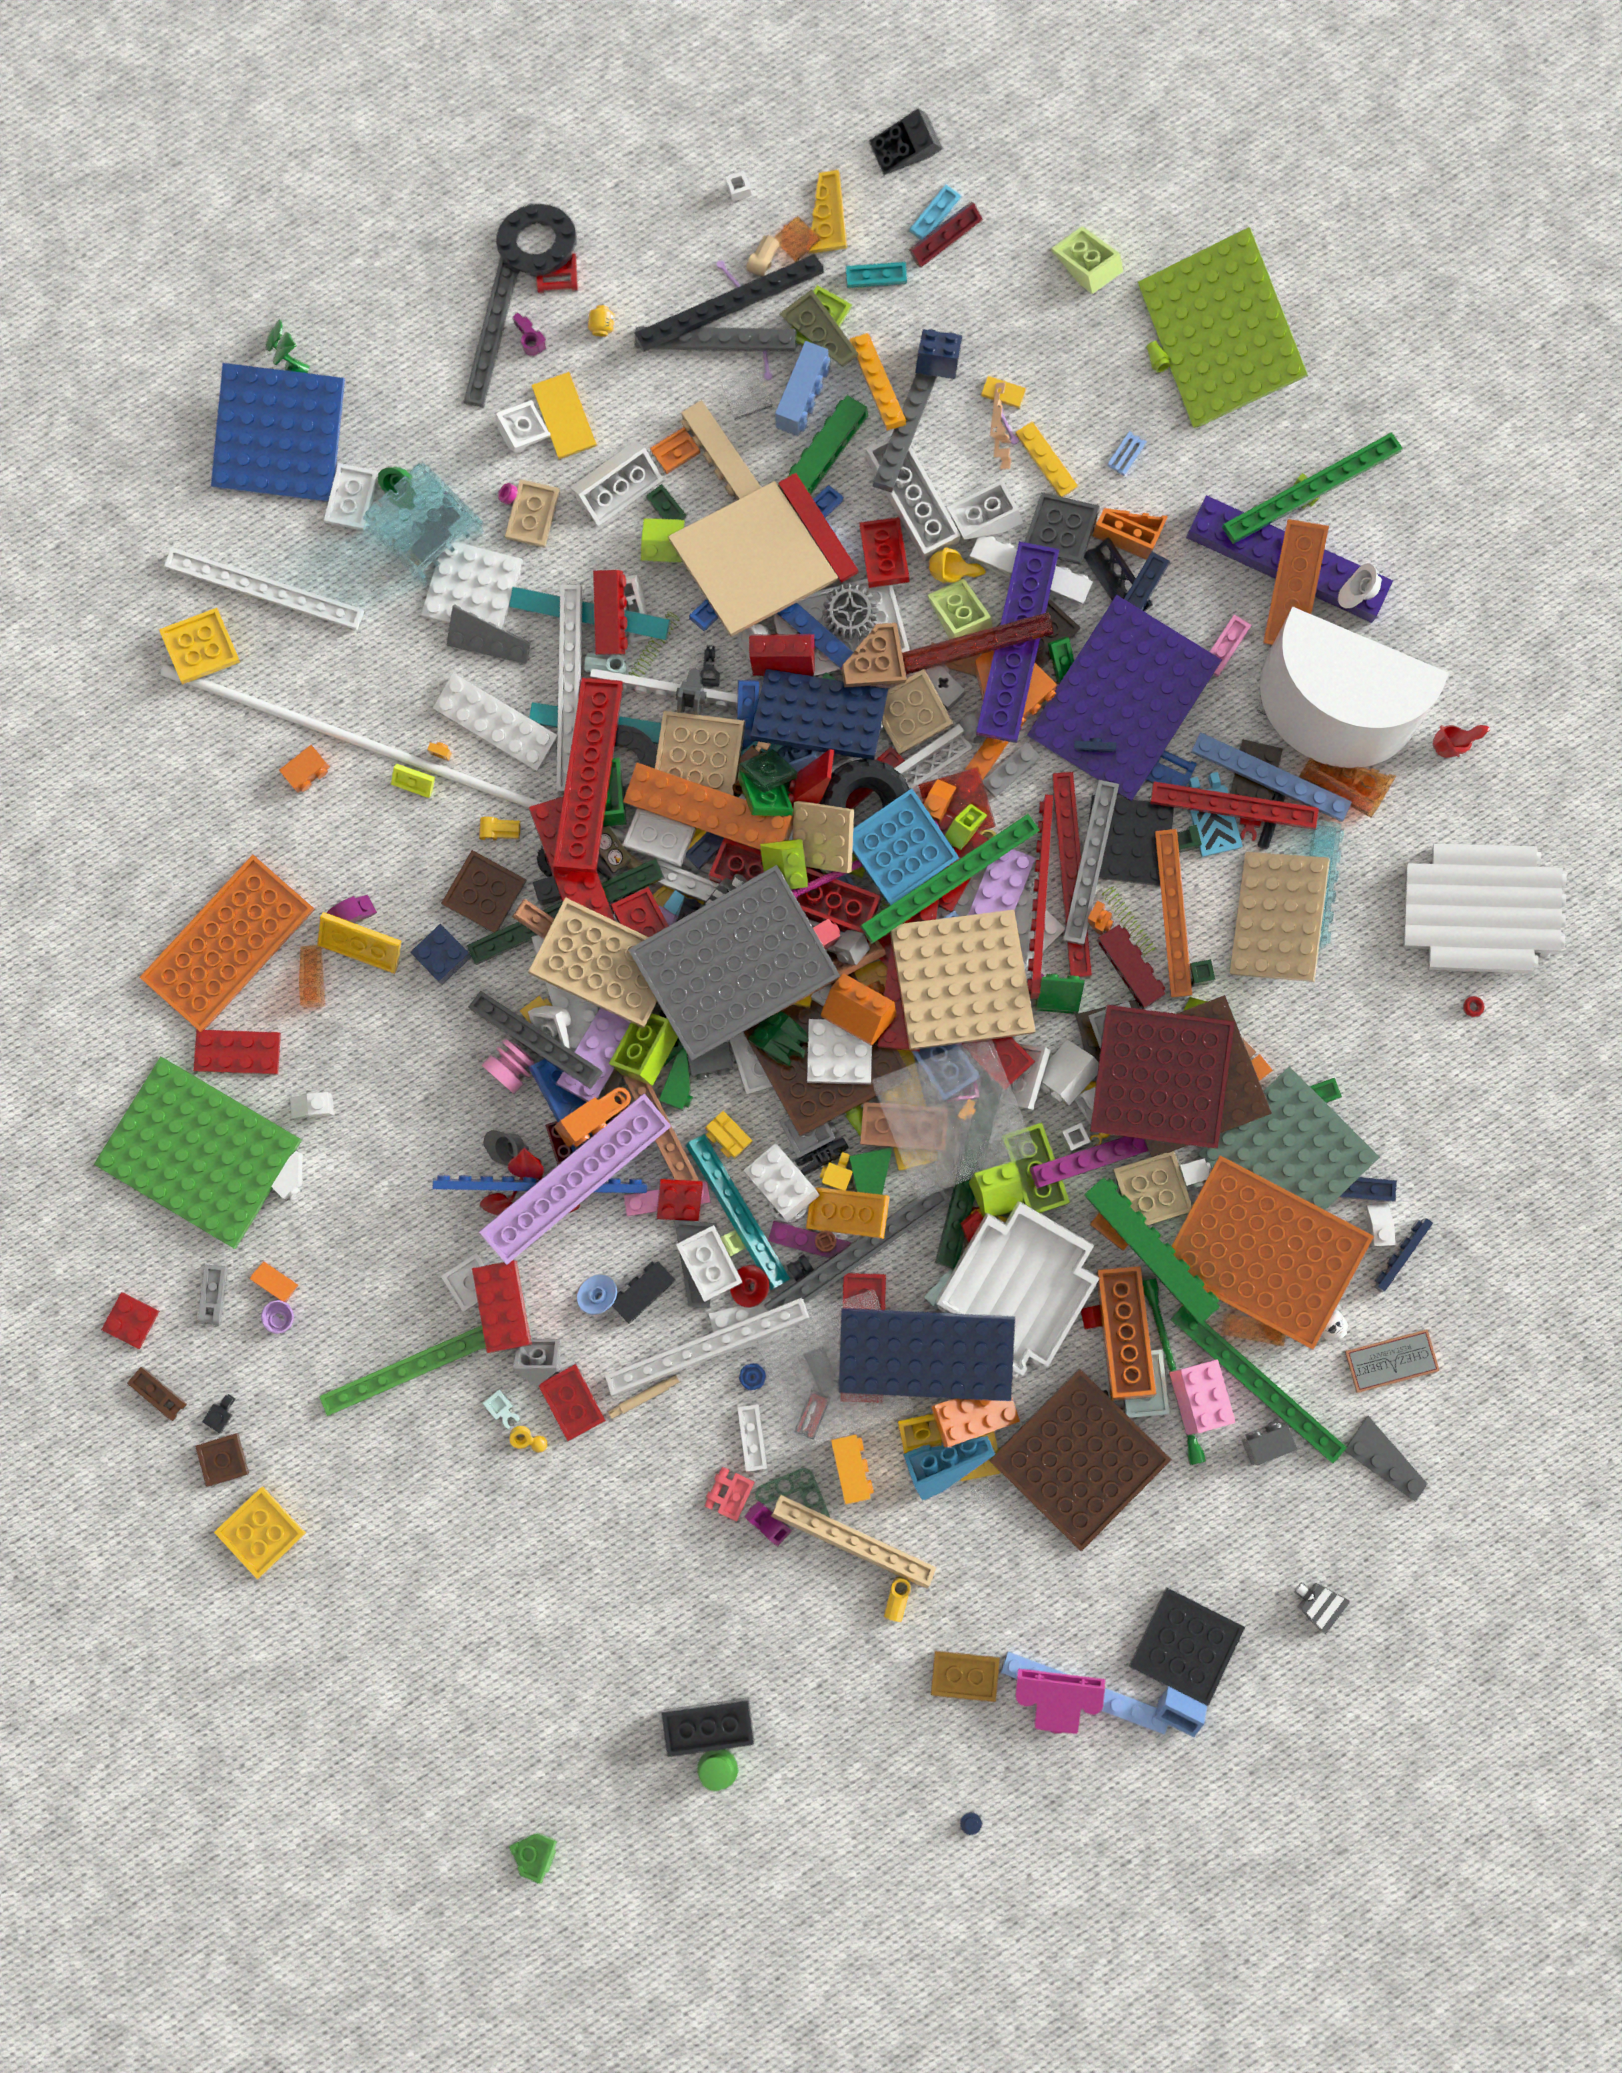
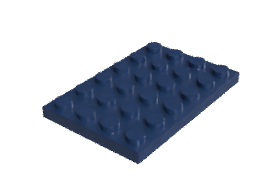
M766 669L751 731V741L819 752H827L829 749H832L834 754L875 760L888 688L875 686L844 687V681Z

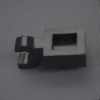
M230 1394L225 1395L220 1406L216 1403L212 1405L202 1422L216 1432L222 1433L233 1416L228 1410L236 1398Z

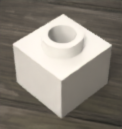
M744 171L725 177L732 202L751 196V188Z

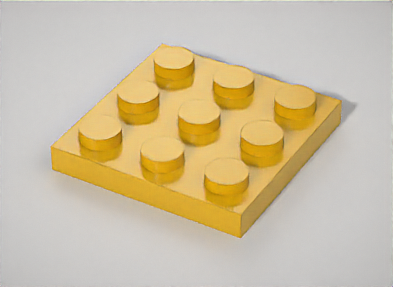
M217 608L159 629L182 685L240 663Z
M260 1487L214 1532L256 1579L261 1578L306 1534L264 1487Z

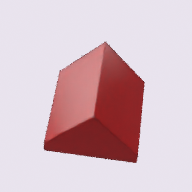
M1099 1305L1081 1309L1080 1312L1085 1330L1102 1326Z

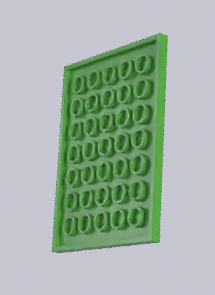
M160 1056L94 1165L233 1249H236L273 1188L271 1186L289 1157L297 1150L302 1139Z

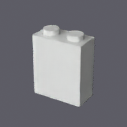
M1067 1040L1048 1060L1040 1089L1046 1094L1050 1092V1095L1057 1102L1063 1101L1070 1105L1097 1075L1099 1063L1092 1055Z

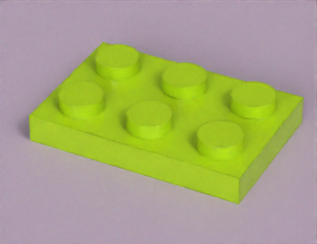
M817 285L813 292L840 327L852 308V304ZM796 330L797 344L803 347L805 341L812 343Z

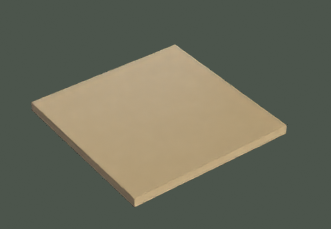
M775 481L668 536V540L730 637L838 581V576Z

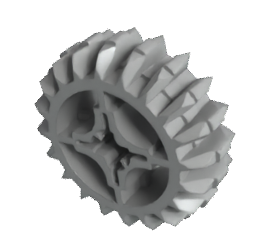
M851 583L847 585L848 589L844 590V586L840 585V592L833 589L834 597L827 595L829 602H824L823 604L827 608L822 611L823 615L827 616L824 618V623H830L828 625L829 630L835 628V636L842 632V639H845L846 634H849L850 640H853V634H857V637L861 638V631L864 634H868L866 627L874 628V624L871 621H877V616L873 615L878 613V608L874 607L877 605V601L871 600L873 598L872 593L866 595L867 588L865 587L859 591L860 586L856 584L855 589H852ZM853 597L863 601L866 607L862 608V606L856 605L853 602ZM847 598L845 605L834 609L840 600ZM849 603H851V608L853 609V615H851V620L847 612L849 609ZM866 615L860 624L854 626L856 618ZM834 616L846 619L848 626L840 624Z

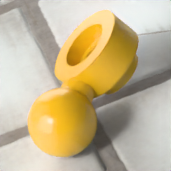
M516 1426L510 1432L509 1440L515 1448L522 1449L530 1445L532 1450L537 1453H541L547 1448L546 1438L543 1436L531 1437L530 1430L525 1426Z

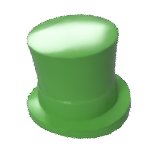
M726 1749L708 1751L701 1756L697 1766V1773L705 1788L711 1791H720L731 1786L736 1780L738 1764L734 1755Z

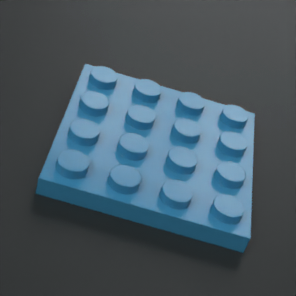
M912 788L853 828L852 851L889 906L959 859Z

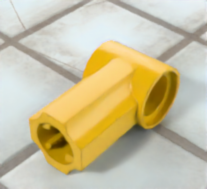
M480 817L479 839L493 838V841L497 840V838L520 839L521 822L519 820H499L495 817Z
M899 1576L892 1581L884 1618L902 1622L911 1588L907 1579ZM899 1582H903L907 1586V1589L902 1593L895 1590V1585Z

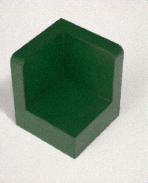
M1197 825L1189 826L1187 830L1177 832L1179 853L1198 849L1202 845Z
M1211 959L1189 964L1193 979L1192 987L1214 982L1215 975Z

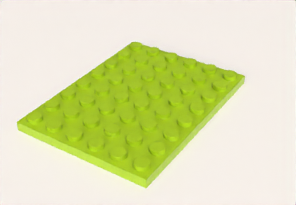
M1250 227L1138 281L1162 348L1170 357V368L1194 429L1309 376Z

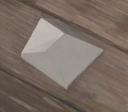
M531 1339L532 1345L516 1348L513 1371L536 1387L555 1372H560V1339Z

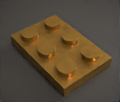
M935 1650L931 1695L996 1702L1000 1657Z

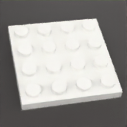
M450 540L447 543V547L439 553L421 616L450 624L452 606L455 604L461 607L462 610L468 613L471 612L477 615L478 618L491 622L503 630L512 588L516 586L523 560Z

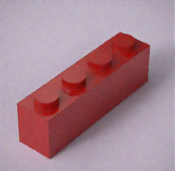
M593 570L595 654H625V650L628 648V640L625 637L627 618L624 616V608L627 605V599L624 595L626 576L621 570Z

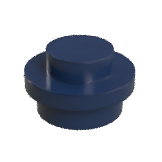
M974 1812L964 1814L960 1820L961 1829L968 1835L977 1834L982 1827L980 1816Z

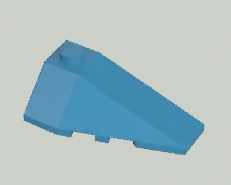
M988 1436L972 1438L946 1448L943 1443L942 1446L936 1447L925 1445L903 1455L914 1487L923 1501L942 1493L994 1456L995 1453Z

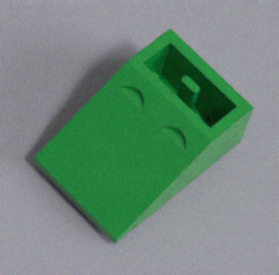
M1046 974V977L1042 976L1040 994L1038 999H1036L1035 1011L1077 1014L1080 1008L1085 980H1080L1079 976H1067V979L1058 978L1059 975Z

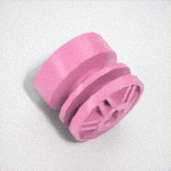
M505 1039L502 1043L508 1050L505 1052L498 1046L496 1049L502 1057L497 1059L490 1055L482 1066L515 1095L524 1085L518 1076L522 1074L530 1078L531 1075L525 1068L535 1063L532 1057L521 1047Z

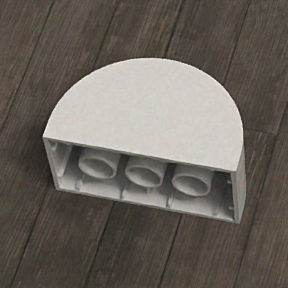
M1292 607L1265 660L1260 678V693L1264 710L1272 726L1295 750L1323 764L1335 767L1359 768L1383 762L1403 749L1440 696L1449 673Z

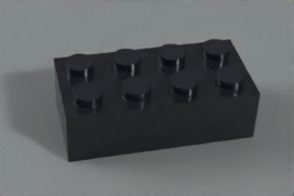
M749 1697L669 1708L662 1711L667 1757L750 1746L755 1743Z

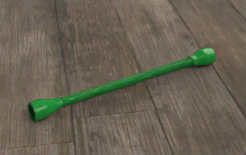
M1153 1278L1142 1281L1144 1295L1148 1299L1151 1309H1153L1152 1312L1155 1317L1157 1330H1159L1158 1335L1161 1338V1346L1164 1349L1163 1352L1165 1354L1164 1357H1166L1168 1370H1170L1169 1372L1177 1370L1176 1364H1174L1171 1346L1168 1343L1169 1340H1167L1168 1335H1166L1165 1324H1163L1164 1321L1159 1308V1286L1157 1279ZM1186 1434V1437H1188L1186 1440L1188 1444L1187 1457L1190 1465L1206 1462L1204 1450L1199 1445L1197 1438L1194 1436L1195 1434Z

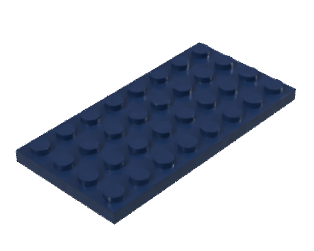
M842 1308L839 1393L1011 1401L1015 1316Z

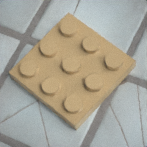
M924 669L907 678L905 683L897 684L888 690L882 724L899 755L954 724Z
M801 801L794 802L793 840L802 839L806 867L842 873L851 872L854 809Z
M1174 1151L1113 1169L1121 1196L1125 1194L1133 1203L1130 1207L1135 1212L1139 1210L1146 1217L1145 1224L1147 1226L1190 1212L1192 1204Z

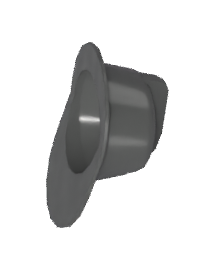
M491 1130L484 1136L483 1144L491 1159L506 1166L523 1148L527 1151L529 1150V1147L524 1145L522 1138L518 1134H506L497 1130Z

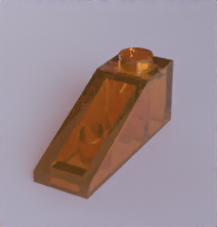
M318 945L300 947L299 995L300 1005L304 1008L326 1006L322 947Z
M1228 1313L1223 1316L1221 1335L1284 1347L1286 1335L1259 1320Z

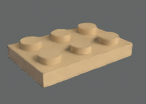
M520 479L505 538L545 548L560 489Z

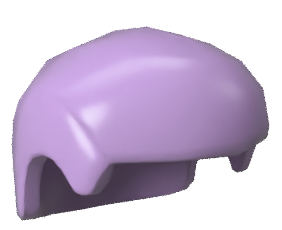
M281 1300L271 1301L264 1306L261 1313V1321L268 1332L274 1334L285 1333L292 1327L294 1313L288 1303ZM276 1314H281V1315H283L284 1318H285V1321H282L280 1318H278V1317L275 1316V1315H276Z

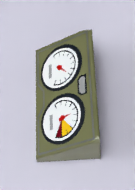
M608 825L603 828L599 853L612 872L615 873L630 864L631 858L610 826Z

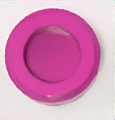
M511 483L504 484L499 490V500L507 505L511 504L517 496V487Z

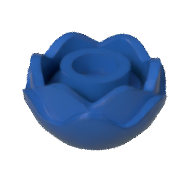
M755 1363L745 1365L739 1375L740 1383L747 1390L761 1388L766 1379L764 1369Z

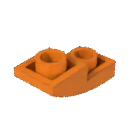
M1097 900L1087 919L1093 930L1097 934L1103 935L1105 931L1108 932L1111 929L1114 921L1111 920L1112 913L1105 910V904Z

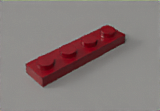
M969 202L909 249L918 267H923L983 220L975 203Z

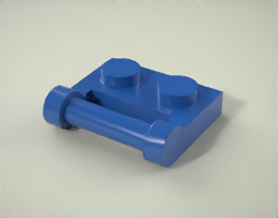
M1164 751L1146 780L1151 783L1161 782L1186 787L1197 763L1194 761L1189 762L1170 752ZM1163 758L1186 769L1185 775L1159 763L1160 759Z

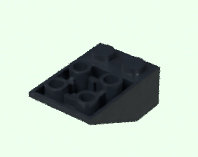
M919 108L869 140L883 175L928 159L943 150L928 114Z

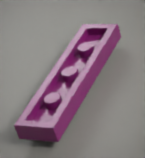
M773 1221L768 1239L772 1243L829 1259L852 1243L836 1238L835 1248L831 1252L824 1253L819 1251L815 1245V1238L818 1233Z

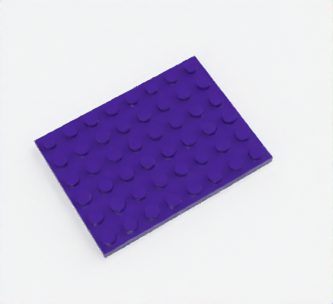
M1116 595L1055 690L1056 695L1047 703L1027 736L1093 778L1119 784L1117 793L1132 801L1217 670L1222 659ZM1090 738H1101L1102 742H1116V752L1075 751L1074 742L1089 741Z

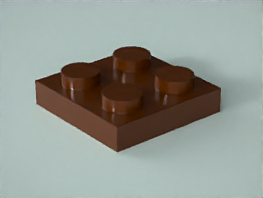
M238 1433L195 1446L206 1487L249 1475Z

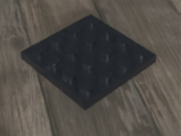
M1095 795L1091 796L1089 820ZM1116 798L1098 879L1160 886L1155 831L1172 829L1174 807L1150 804L1147 801H1131L1129 799Z
M1166 1587L1129 1667L1209 1706L1245 1627Z

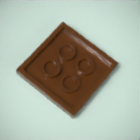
M471 850L441 904L494 933L501 927L527 880Z

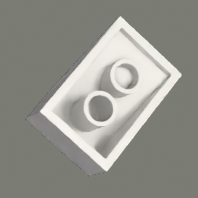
M1003 480L947 507L964 540L1004 533L1023 523L1020 511Z

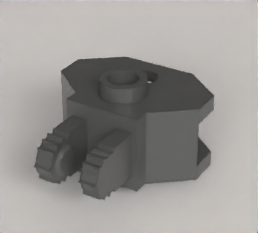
M693 668L688 672L687 682L682 681L680 688H677V712L684 713L686 706L692 707L695 715H701L702 704L705 705L707 692H704L703 684H701L700 670Z

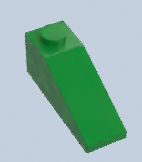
M685 1048L677 1054L659 1099L660 1103L684 1111L685 1107L689 1108L693 1096L690 1095L689 1063Z

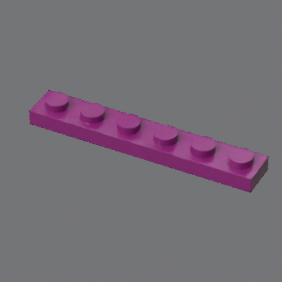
M1125 1136L1030 1168V1172L1036 1188H1040L1148 1152L1149 1150L1144 1139Z

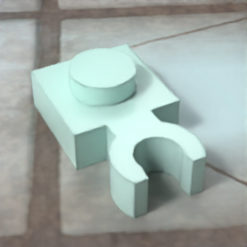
M500 1389L483 1403L496 1420L500 1417L503 1418V1424L507 1429L511 1428L508 1423L510 1417H513L517 1422L520 1420L516 1413L509 1411L513 1405Z

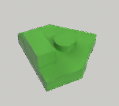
M535 1833L510 1845L509 1849L515 1858L520 1876L542 1884L545 1874L549 1872L556 1853L554 1848L557 1840L540 1833Z

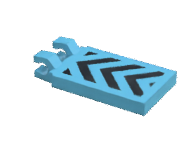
M1218 772L1209 774L1208 780L1211 788L1204 790L1229 793L1228 788H1225V785H1221ZM1198 777L1189 779V787L1201 789ZM1189 810L1192 823L1197 825L1202 843L1199 848L1201 857L1243 847L1235 817Z

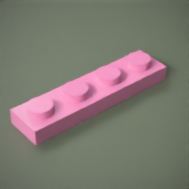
M707 1181L703 1182L701 1204L711 1203ZM659 1189L647 1191V1193L624 1195L627 1216L657 1212Z

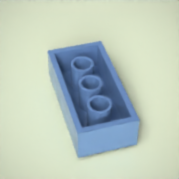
M805 341L775 412L777 429L799 436L800 431H805L808 420H806L808 413L812 414L815 407V395H820L823 384H821L823 377L827 378L831 366H829L831 358L828 357V349Z

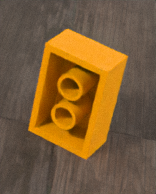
M856 1434L831 1439L845 1505L871 1499L870 1494L874 1493L871 1479L866 1480L865 1475L866 1472H869L866 1458L862 1459L860 1451L864 1450L862 1438H857Z

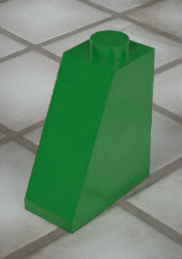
M891 1147L849 1156L856 1192L883 1194L892 1152Z

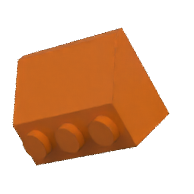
M844 973L830 988L821 1012L822 1018L871 1046L897 1016L894 1001Z

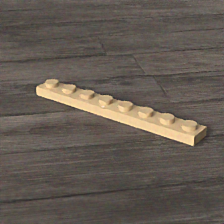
M782 1495L779 1496L771 1517L926 1589L929 1588L936 1567Z

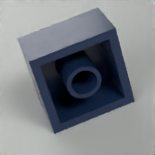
M923 329L915 373L955 379L963 335Z
M441 923L410 952L441 985L471 958L470 953Z

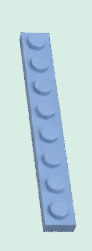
M1009 1651L1001 1673L1016 1679L1018 1668L1067 1674ZM1105 1688L1104 1704L1101 1711L1165 1735L1168 1724L1155 1718L1157 1707Z

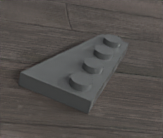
M455 604L452 606L446 646L526 664L531 642L509 631H504L496 627L497 625L478 618L477 615L462 610L461 607Z
M674 1220L678 1243L713 1225L715 1228L717 1226V1223ZM680 1254L688 1307L710 1308L711 1299L704 1302Z
M1367 1416L1346 1446L1347 1448L1344 1452L1413 1501H1417L1428 1483L1374 1421Z

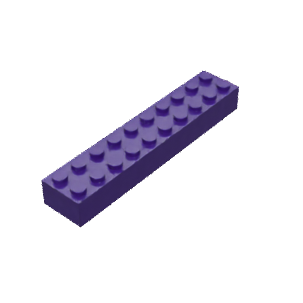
M1206 495L1186 538L1276 579L1285 531L1269 524L1233 544L1222 529V526L1244 512ZM1324 549L1315 597L1373 623L1393 580L1377 573L1382 579L1378 594L1372 599H1363L1355 607L1344 608L1338 602L1339 592L1361 565Z

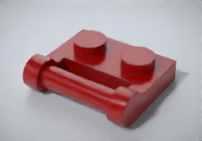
M572 253L571 259L557 271L537 276L538 293H544L547 290L563 289L578 291L576 253ZM571 276V281H543V278Z

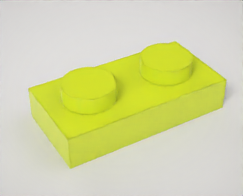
M396 764L393 768L391 785L430 798L433 792L435 777Z

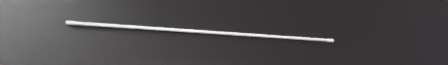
M164 664L161 669V676L181 682L175 667ZM199 678L186 683L526 808L543 803L205 679ZM610 827L618 840L624 842L627 833ZM686 857L684 858L683 865L697 869ZM707 862L700 871L709 874L713 864Z

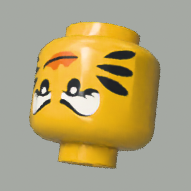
M597 305L596 309L589 311L588 330L592 332L593 336L608 337V334L613 332L614 313L604 305Z

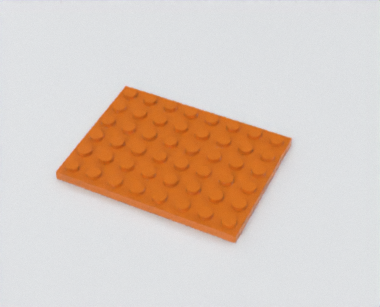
M1220 1155L1175 1238L1172 1248L1176 1251L1173 1255L1178 1260L1183 1259L1189 1265L1190 1269L1188 1272L1192 1276L1197 1275L1205 1283L1203 1288L1207 1293L1212 1291L1219 1300L1314 1350L1374 1236Z

